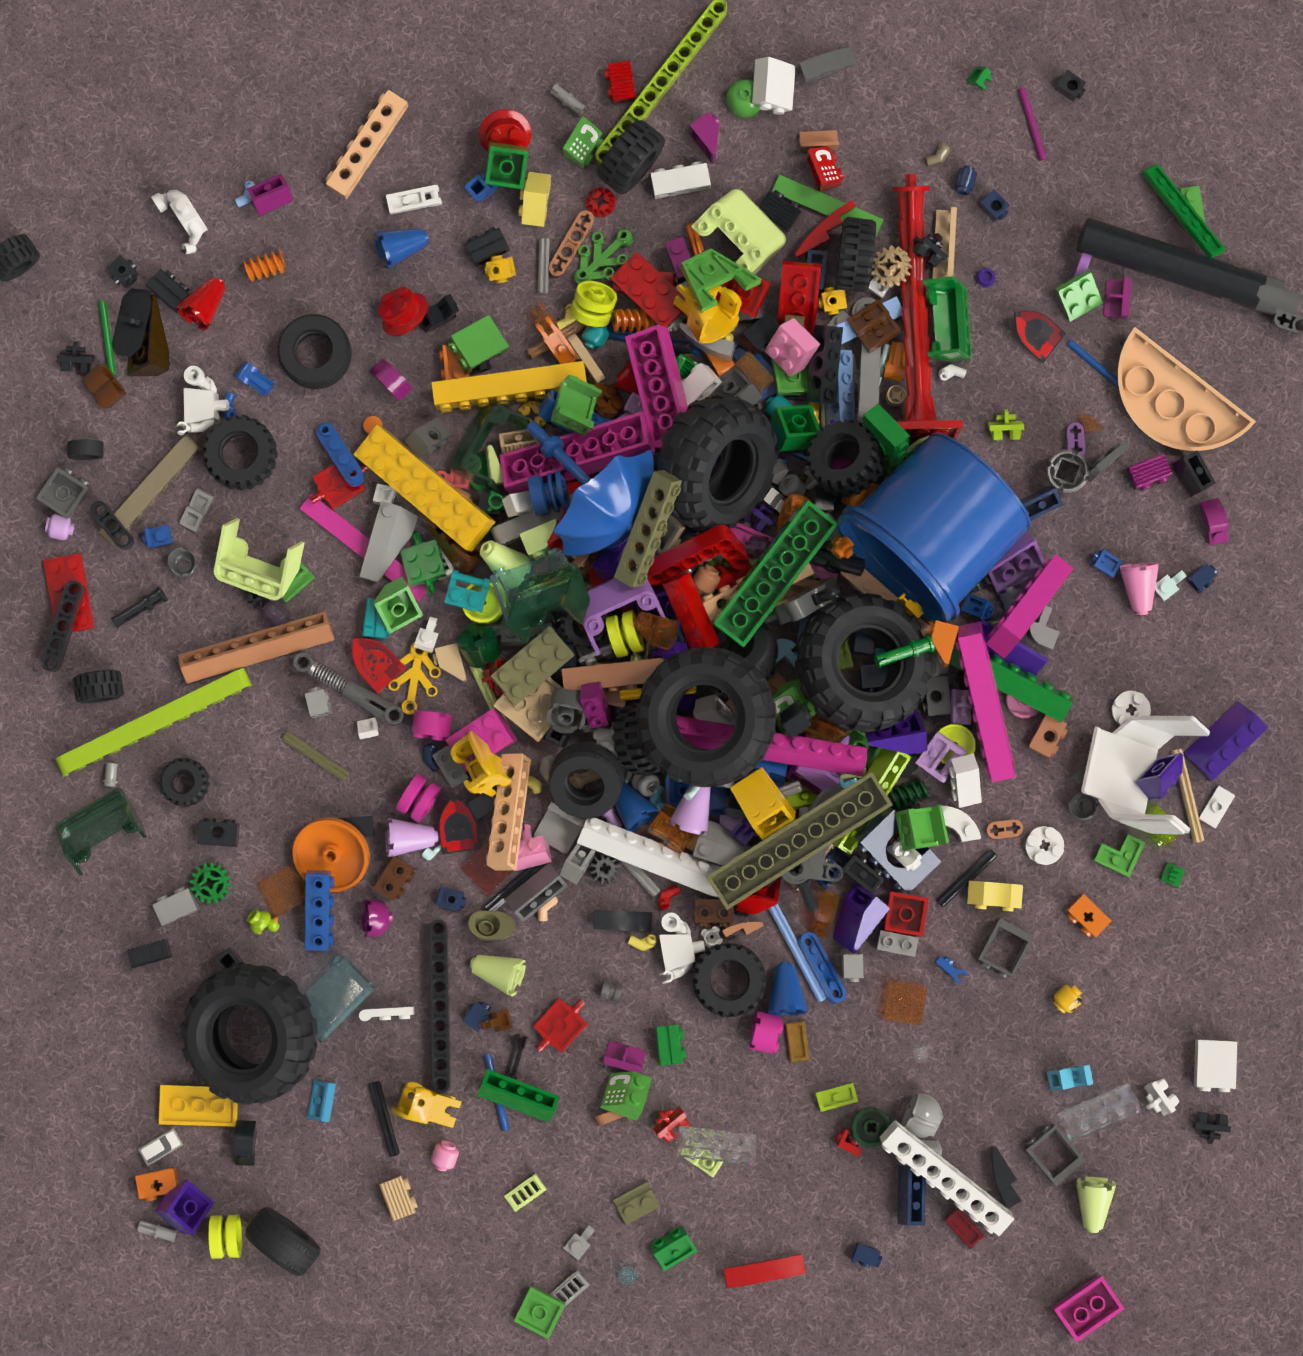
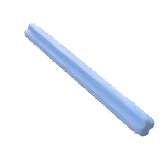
M777 904L769 908L816 999L819 1002L825 1000L826 996L806 961L780 907Z

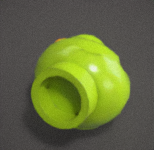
M255 909L247 917L250 929L255 934H262L266 927L270 932H275L280 927L278 917L271 919V915L267 911L260 912Z

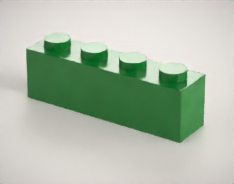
M489 1069L483 1075L476 1094L479 1097L548 1123L555 1113L560 1097Z

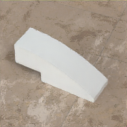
M529 491L510 494L502 499L508 517L521 516L534 510Z

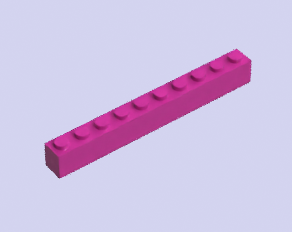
M676 716L677 725L682 736L690 744L701 749L711 750L720 747L730 738L735 728V725ZM775 732L772 744L762 760L863 777L867 762V748L800 736L793 738L791 735Z

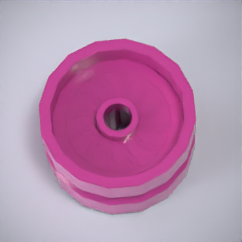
M420 774L413 778L396 807L397 810L406 814L414 806L411 818L418 823L429 813L441 790V787L432 782L423 791L427 779Z

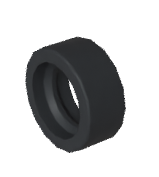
M92 439L68 441L67 457L75 460L101 459L104 457V443Z

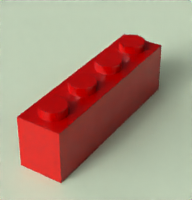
M690 572L675 576L664 583V589L689 647H714L719 644L718 637L712 624L709 623V616Z

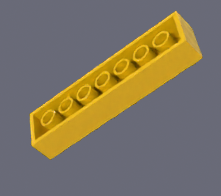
M584 361L432 382L434 404L437 411L450 413L455 408H460V411L470 410L471 406L476 405L479 408L490 407L491 403L507 405L512 400H516L517 403H523L528 401L527 398L534 397L535 400H543L551 389L558 392L560 383L568 375L578 377L587 383Z
M376 425L353 454L465 550L472 552L495 524L491 517L382 426Z

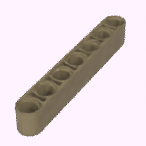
M185 435L114 513L128 531L133 522L136 523L143 515L142 512L146 508L149 509L156 501L155 498L166 490L168 483L171 480H175L181 473L180 470L192 461L194 454L197 451L200 452L201 447L188 435ZM111 521L108 524L109 530L116 528V521ZM101 528L99 534H101L108 542L115 546L116 544L112 541V539L108 536L104 529Z

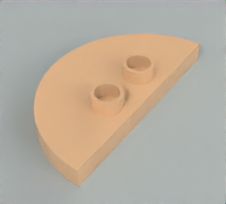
M1134 327L1120 355L1118 386L1122 402L1128 414L1145 434L1155 441L1175 449L1202 451L1214 449L1234 441L1256 422Z

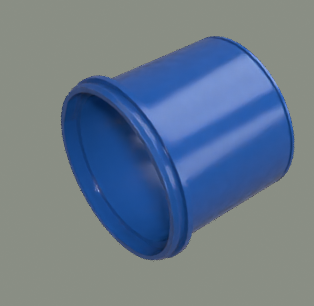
M936 432L932 433L858 507L847 506L842 511V515L839 516L837 522L840 535L848 537L853 542L852 551L854 556L865 559L866 570L897 598L905 593V598L908 601L910 599L912 602L916 601L922 607L923 615L921 617L932 623H935L936 620L945 623L955 620L960 614L958 604L1024 535L1031 525L1028 513L1019 498L985 461L957 440Z

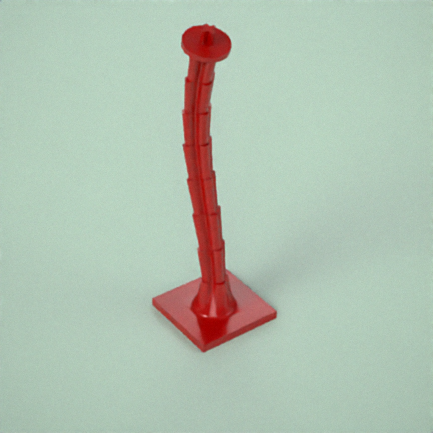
M905 174V186L892 187V192H898L900 248L908 253L907 256L911 258L909 264L912 266L911 269H908L910 276L905 275L904 277L906 282L900 281L903 304L901 313L905 335L903 344L906 368L904 369L908 397L905 400L903 422L897 423L910 435L909 439L913 442L935 432L945 434L956 440L963 428V420L937 421L934 401L931 396V367H929L928 356L930 338L927 337L928 309L926 308V286L923 284L925 256L921 258L913 253L916 245L913 242L915 236H918L920 239L924 237V191H930V186H917V174Z

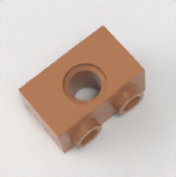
M1044 714L1027 748L1047 759L1050 756L1054 757L1059 748L1057 746L1059 739L1063 740L1068 731L1065 728L1067 723L1063 721L1061 723ZM1045 732L1053 734L1052 742H1047L1044 739Z

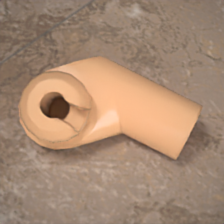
M556 896L538 910V921H547V911L557 904Z

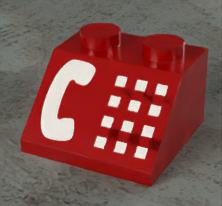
M829 147L809 149L806 159L819 192L822 193L841 186L844 177L841 169H837L835 162H837L835 153L833 151L830 152Z

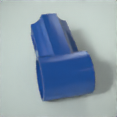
M245 361L234 377L266 397L275 383L258 372L259 370Z

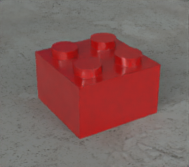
M889 892L887 906L890 909L885 915L883 930L923 937L929 898Z

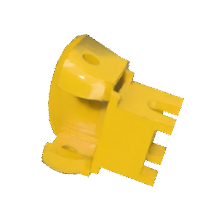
M682 284L678 285L677 290L684 296L685 301L676 296L673 304L688 316L687 326L691 329L699 343L707 344L718 341L736 328L739 322L738 314L742 303L736 292L726 287L722 288L720 285L709 290L708 292L715 299L717 292L721 293L720 300L716 306L701 313L689 286L685 288Z
M473 731L468 732L466 736L452 747L451 756L453 760L459 764L465 763L472 778V782L464 781V785L469 792L485 793L493 797L497 794L496 790L492 788L493 786L499 784L506 787L512 782L511 778L507 777L501 764L502 758L491 753L488 744ZM474 753L476 758L469 762L466 758Z
M410 1081L405 1083L397 1107L391 1106L390 1111L407 1120L428 1124V1121L453 1128L456 1118L445 1113V1109L448 1106L460 1108L461 1101L455 1100V1097L426 1089L417 1082ZM410 1092L414 1093L412 1099H408V1093Z

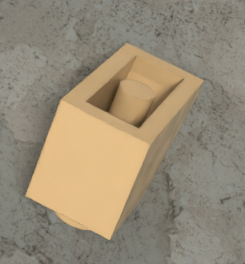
M458 643L435 648L436 653L433 654L435 665L439 664L442 670L463 682H467Z

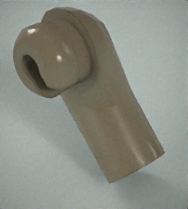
M940 143L935 155L925 157L927 166L943 163L950 152L947 143Z

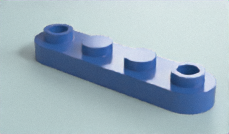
M330 423L320 424L316 429V435L346 483L353 487L359 486L364 481V474L334 426Z
M812 932L802 934L798 939V945L826 998L833 1004L842 1002L846 998V989L818 937ZM805 940L809 941V946L805 944ZM833 991L837 993L836 997L833 996Z

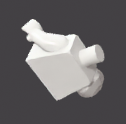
M169 190L167 194L156 193L151 196L161 213L167 210L168 204H170L190 236L189 242L182 244V250L186 249V255L195 253V245L202 234L208 229L188 197L178 190Z
M190 366L184 372V379L190 385L198 386L202 390L184 388V422H179L176 427L182 426L184 431H178L179 435H183L186 431L189 433L204 432L215 421L219 420V411L229 410L228 400H219L217 388L213 380L207 376L205 378L201 368Z
M667 913L661 922L662 927L666 931L676 933V935H659L665 965V972L659 975L666 976V981L662 982L663 984L685 975L692 968L693 962H695L694 954L705 952L704 941L692 942L689 926L686 922L680 920L679 916L675 913Z

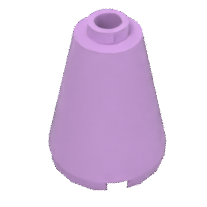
M701 787L691 800H687L683 796L670 819V824L675 826L676 823L680 825V830L689 833L701 834V831L706 834L708 830L711 787Z
M392 818L386 819L385 826H389V830L385 832L387 857L434 846L435 842H438V831H434V827Z

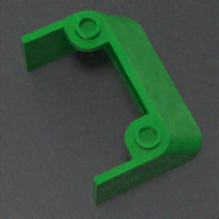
M953 276L923 280V284L928 287L926 289V299L933 305L935 341H933L932 346L929 348L928 356L936 361L971 360L966 286Z

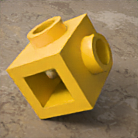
M502 255L493 256L491 261L486 262L485 274L489 277L490 281L496 280V283L508 281L507 278L516 275L512 256L502 258Z
M835 287L825 288L824 293H820V297H818L819 309H822L823 312L828 311V315L839 313V309L847 308L845 291L835 290ZM830 298H833V299H834V303H833V304H830V302H829V299H830Z

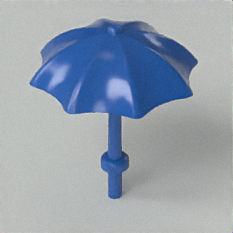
M535 421L529 423L526 430L542 445L541 453L547 459L555 458L582 484V486L575 490L566 514L554 529V534L560 536L563 541V555H585L599 550L614 549L624 543L630 536L653 472L656 471L654 469L652 450L633 457L616 456L597 476L591 479L563 451L564 442L558 436L550 437Z

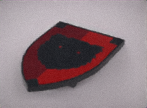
M1029 310L1014 312L1015 329L1021 343L1038 360L1044 363L1066 333L1042 313Z
M453 796L442 810L439 820L442 854L480 849L477 823L472 811L463 801Z

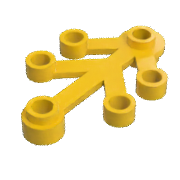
M415 642L410 647V653L400 659L404 665L414 660L413 667L392 681L397 682L398 686L396 689L391 688V683L388 685L390 690L397 691L400 685L410 679L408 697L402 703V710L408 715L414 714V710L418 708L415 702L418 679L426 689V694L429 697H435L438 693L437 688L432 686L420 669L421 662L423 661L430 670L429 674L431 677L438 678L441 675V670L435 667L428 657V651L423 650L422 654L416 653ZM433 669H437L439 671V674L437 676L432 675L431 672ZM430 688H434L436 690L434 695H430L428 693V690ZM413 704V710L408 711L406 706Z

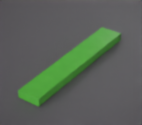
M780 174L772 192L775 190L779 191L787 200H792L827 217L846 204ZM855 208L840 217L842 221L847 217L874 220L876 222V236L884 220L859 208Z

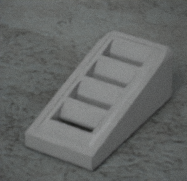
M577 1269L550 1295L558 1299L555 1294L559 1293L565 1300V1306H567L590 1283ZM574 1278L582 1284L581 1287L573 1281ZM569 1282L577 1290L575 1293L568 1287L567 1284ZM563 1287L571 1295L569 1298L561 1290Z

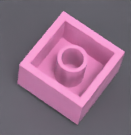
M793 318L779 326L764 351L791 377L805 369L820 343Z

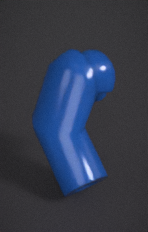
M228 391L223 400H228L229 410L222 411L226 419L231 418L232 415H237L232 405L236 395Z

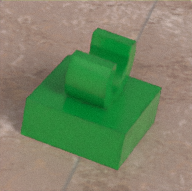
M976 66L966 81L972 86L986 90L987 87L984 85V81L992 82V77L989 76L991 71L987 67Z
M1167 862L1160 881L1179 888L1185 869Z

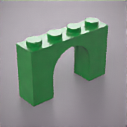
M876 404L863 415L862 424L877 438L883 448L884 464L881 465L883 467L882 473L888 477L905 460L910 435L879 404Z

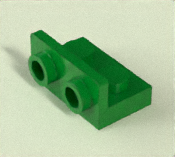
M683 1225L672 1229L669 1234L662 1238H657L650 1244L654 1256L664 1271L697 1252Z

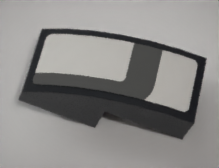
M771 484L768 485L764 493L765 497L762 503L779 516L782 505L788 497L784 496L781 491Z

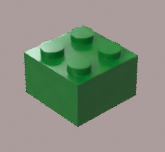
M489 142L484 174L485 184L523 189L528 158L527 147Z
M811 405L776 407L770 419L771 427L776 433L780 451L808 450L812 446L810 444L812 439H816L817 433L821 430Z

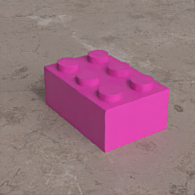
M496 708L491 709L445 739L452 749L455 743L466 736L468 732L473 731L488 744L491 753L495 755L518 741L501 712ZM473 753L466 759L471 762L476 756ZM461 763L464 771L468 772L465 763Z
M1100 1274L1052 1306V1309L1076 1342L1125 1309Z

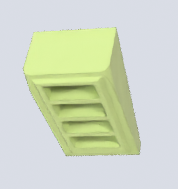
M488 445L485 451L489 485H504L500 463L492 445Z
M535 1173L504 1197L516 1212L546 1191L547 1188ZM531 1181H533L538 1187L539 1190L537 1192L530 1184ZM527 1185L533 1195L530 1196L524 1186ZM521 1190L527 1199L523 1200L517 1191ZM513 1194H515L517 1199L520 1201L519 1205H517L511 1197Z

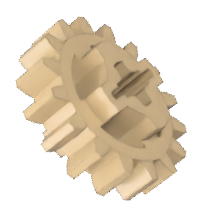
M890 246L889 250L883 247V253L877 251L878 258H873L875 264L872 265V269L875 271L871 273L872 276L876 277L874 280L883 287L887 285L890 288L893 287L894 283L900 286L899 281L901 280L906 282L904 277L905 275L910 276L908 269L912 268L909 264L911 258L907 256L908 253L904 250L902 251L900 247L895 249L893 246Z

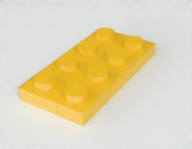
M160 1085L159 1124L235 1127L238 1120V1104L229 1098L222 1099L211 1093L209 1086Z

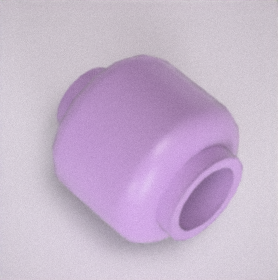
M53 514L51 518H47L45 532H48L50 538L66 540L68 535H73L74 524H71V518L66 519L59 514Z

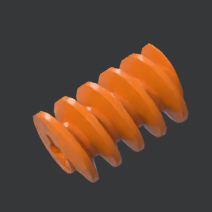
M280 249L278 250V256L272 251L271 258L265 253L263 260L257 255L256 262L251 257L249 258V264L244 261L245 269L251 282L255 281V276L262 280V274L269 278L270 272L273 276L277 275V270L281 274L284 273L285 263Z
M617 309L613 310L612 326L615 333H618L619 328H621L622 333H625L626 328H628L629 333H632L633 328H635L636 332H639L641 327L645 330L654 325V321L641 309H632L631 311L630 309H625L624 311Z

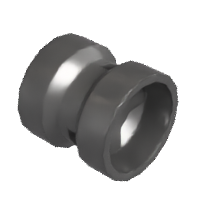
M604 980L600 999L607 1000L611 998L614 1003L619 1004L623 985L616 984L613 986L611 982Z

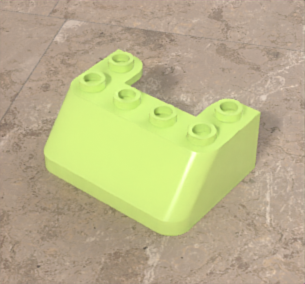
M739 189L731 190L720 198L691 226L701 236H708L719 227L744 253L736 261V264L755 275L786 242L784 233Z

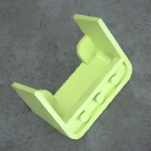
M235 518L224 524L214 566L215 577L219 581L271 600L282 598L299 571L305 542L301 541L288 548L286 558L281 561L280 567L247 556V542L237 537L240 519Z

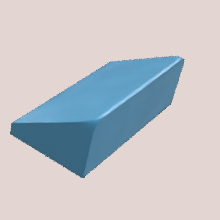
M313 1080L307 1115L308 1119L321 1122L330 1121L336 1087L335 1083Z

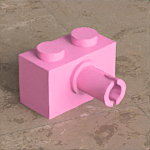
M524 824L525 830H523L522 826L517 868L514 871L552 862L549 844L543 835L532 838L531 826L528 824Z

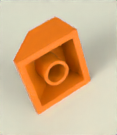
M936 620L934 625L930 624L927 635L933 640L934 653L942 667L946 668L950 661L959 626Z

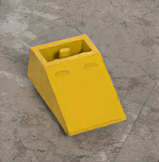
M760 767L730 787L751 826L762 840L795 821L796 811L763 767Z

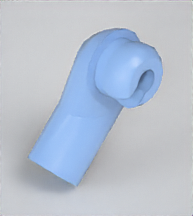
M247 181L244 185V195L235 199L238 207L252 202L247 188L256 185L253 181Z

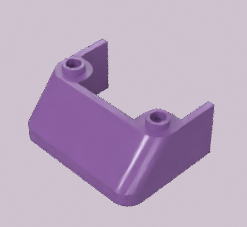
M613 578L575 597V609L597 655H600V651L593 636L601 633L604 628L601 616L636 600L639 607L646 611L656 608L664 625L668 623L648 579L643 586L631 588L618 579Z

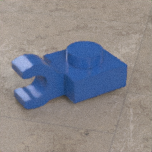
M939 956L934 961L958 984L961 983L957 978L959 973H963L965 976L968 975L963 969L956 970L952 966L954 962L947 956L944 958Z

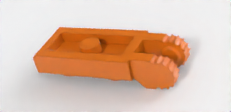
M549 316L545 318V322L552 329L548 334L545 333L544 328L539 323L535 325L543 336L542 339L560 364L572 363L579 359L560 329L554 325Z

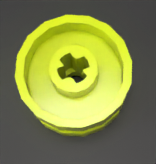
M584 281L580 283L576 288L575 298L570 308L571 315L577 321L587 326L604 327L608 325L617 301V294L612 288L600 282Z
M490 583L486 605H484L482 613L463 608L467 618L476 624L489 625L496 622L502 616L505 608L504 598L500 589L493 583ZM473 584L466 588L477 592L482 591V587Z
M633 610L623 612L621 620L617 615L606 617L608 636L617 658L628 656L629 647L634 653L645 650L642 633H637L636 614Z
M950 724L939 731L951 741L957 742L959 746L963 747L967 751L964 756L974 754L975 739L966 727L959 724ZM949 749L941 762L946 765L954 751Z
M239 1214L228 1215L226 1222L222 1215L210 1216L209 1249L212 1259L223 1258L225 1252H227L229 1258L241 1257L242 1227Z

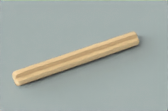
M1176 749L1172 751V754L1181 752L1183 755L1182 749ZM1183 755L1182 774L1178 777V782L1194 843L1204 841Z

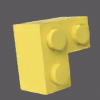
M529 172L527 179H524L523 189H521L520 200H523V205H520L519 208L522 224L544 227L551 185L550 174Z

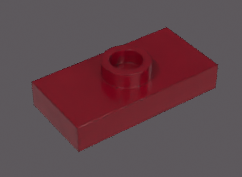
M958 1207L944 1219L969 1249L973 1248L985 1237Z

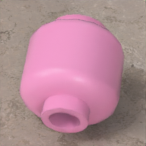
M442 1141L435 1145L431 1162L436 1166L437 1170L446 1171L455 1167L459 1155L456 1145L449 1141Z

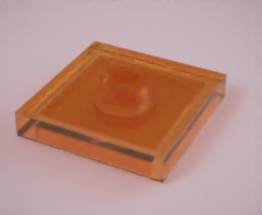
M889 980L883 1019L921 1025L927 987Z

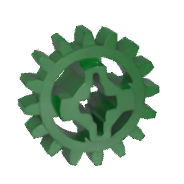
M211 862L210 867H208L207 863H204V869L197 867L198 873H192L195 880L190 881V883L194 884V887L190 890L197 892L194 897L200 896V902L203 903L207 899V904H211L212 900L218 904V898L225 900L224 894H230L227 888L233 885L228 883V880L232 877L226 876L228 870L222 871L221 864L216 868L215 863ZM211 870L218 872L221 877L213 876ZM203 874V875H204V878H203L202 882L199 883V879H200L201 875ZM209 879L218 881L213 884V888L203 885H206ZM224 883L221 892L218 894L220 884ZM201 890L209 891L211 897L204 895Z

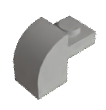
M1045 606L1036 619L1038 622H1034L1028 629V634L1036 645L1051 651L1055 646L1060 631L1046 626L1052 608Z

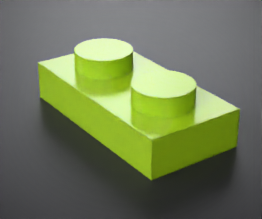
M853 1082L815 1093L820 1112L858 1102Z

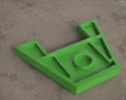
M712 248L682 262L680 267L701 313L717 304V300L708 292L709 290L732 279L745 291L761 283V278Z

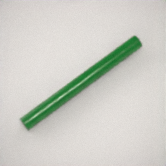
M100 301L98 304L107 367L116 376L106 301Z

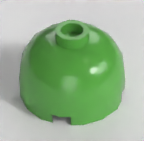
M739 80L728 89L726 105L729 111L739 118H751L761 110L759 106L752 104L753 81Z

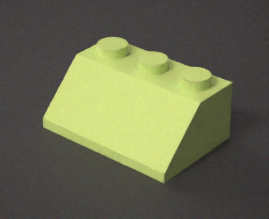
M555 519L520 534L531 562L534 560L541 562L543 557L549 555L551 548L547 541L557 525Z

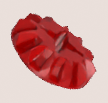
M596 187L586 197V208L595 217L610 215L616 205L612 191L605 187ZM603 195V201L606 203L602 204L600 209H598V203L594 200H599Z

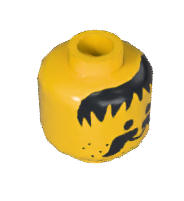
M1063 985L1054 994L1055 1001L1053 1003L1062 1013H1072L1082 1003L1080 996L1082 992L1075 985L1072 987Z

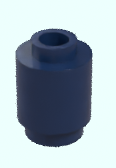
M971 166L959 168L954 185L956 187L955 192L962 195H970L977 177V172L974 171L975 168Z

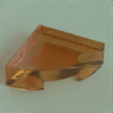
M1080 414L1084 434L1103 430L1100 422L1094 417Z

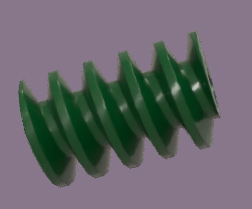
M915 778V784L909 780L908 787L905 783H901V789L895 785L894 792L891 790L888 794V798L893 804L891 808L894 809V806H896L898 810L901 809V803L908 807L909 800L913 805L915 804V798L922 802L923 795L930 799L924 781H921L919 778Z

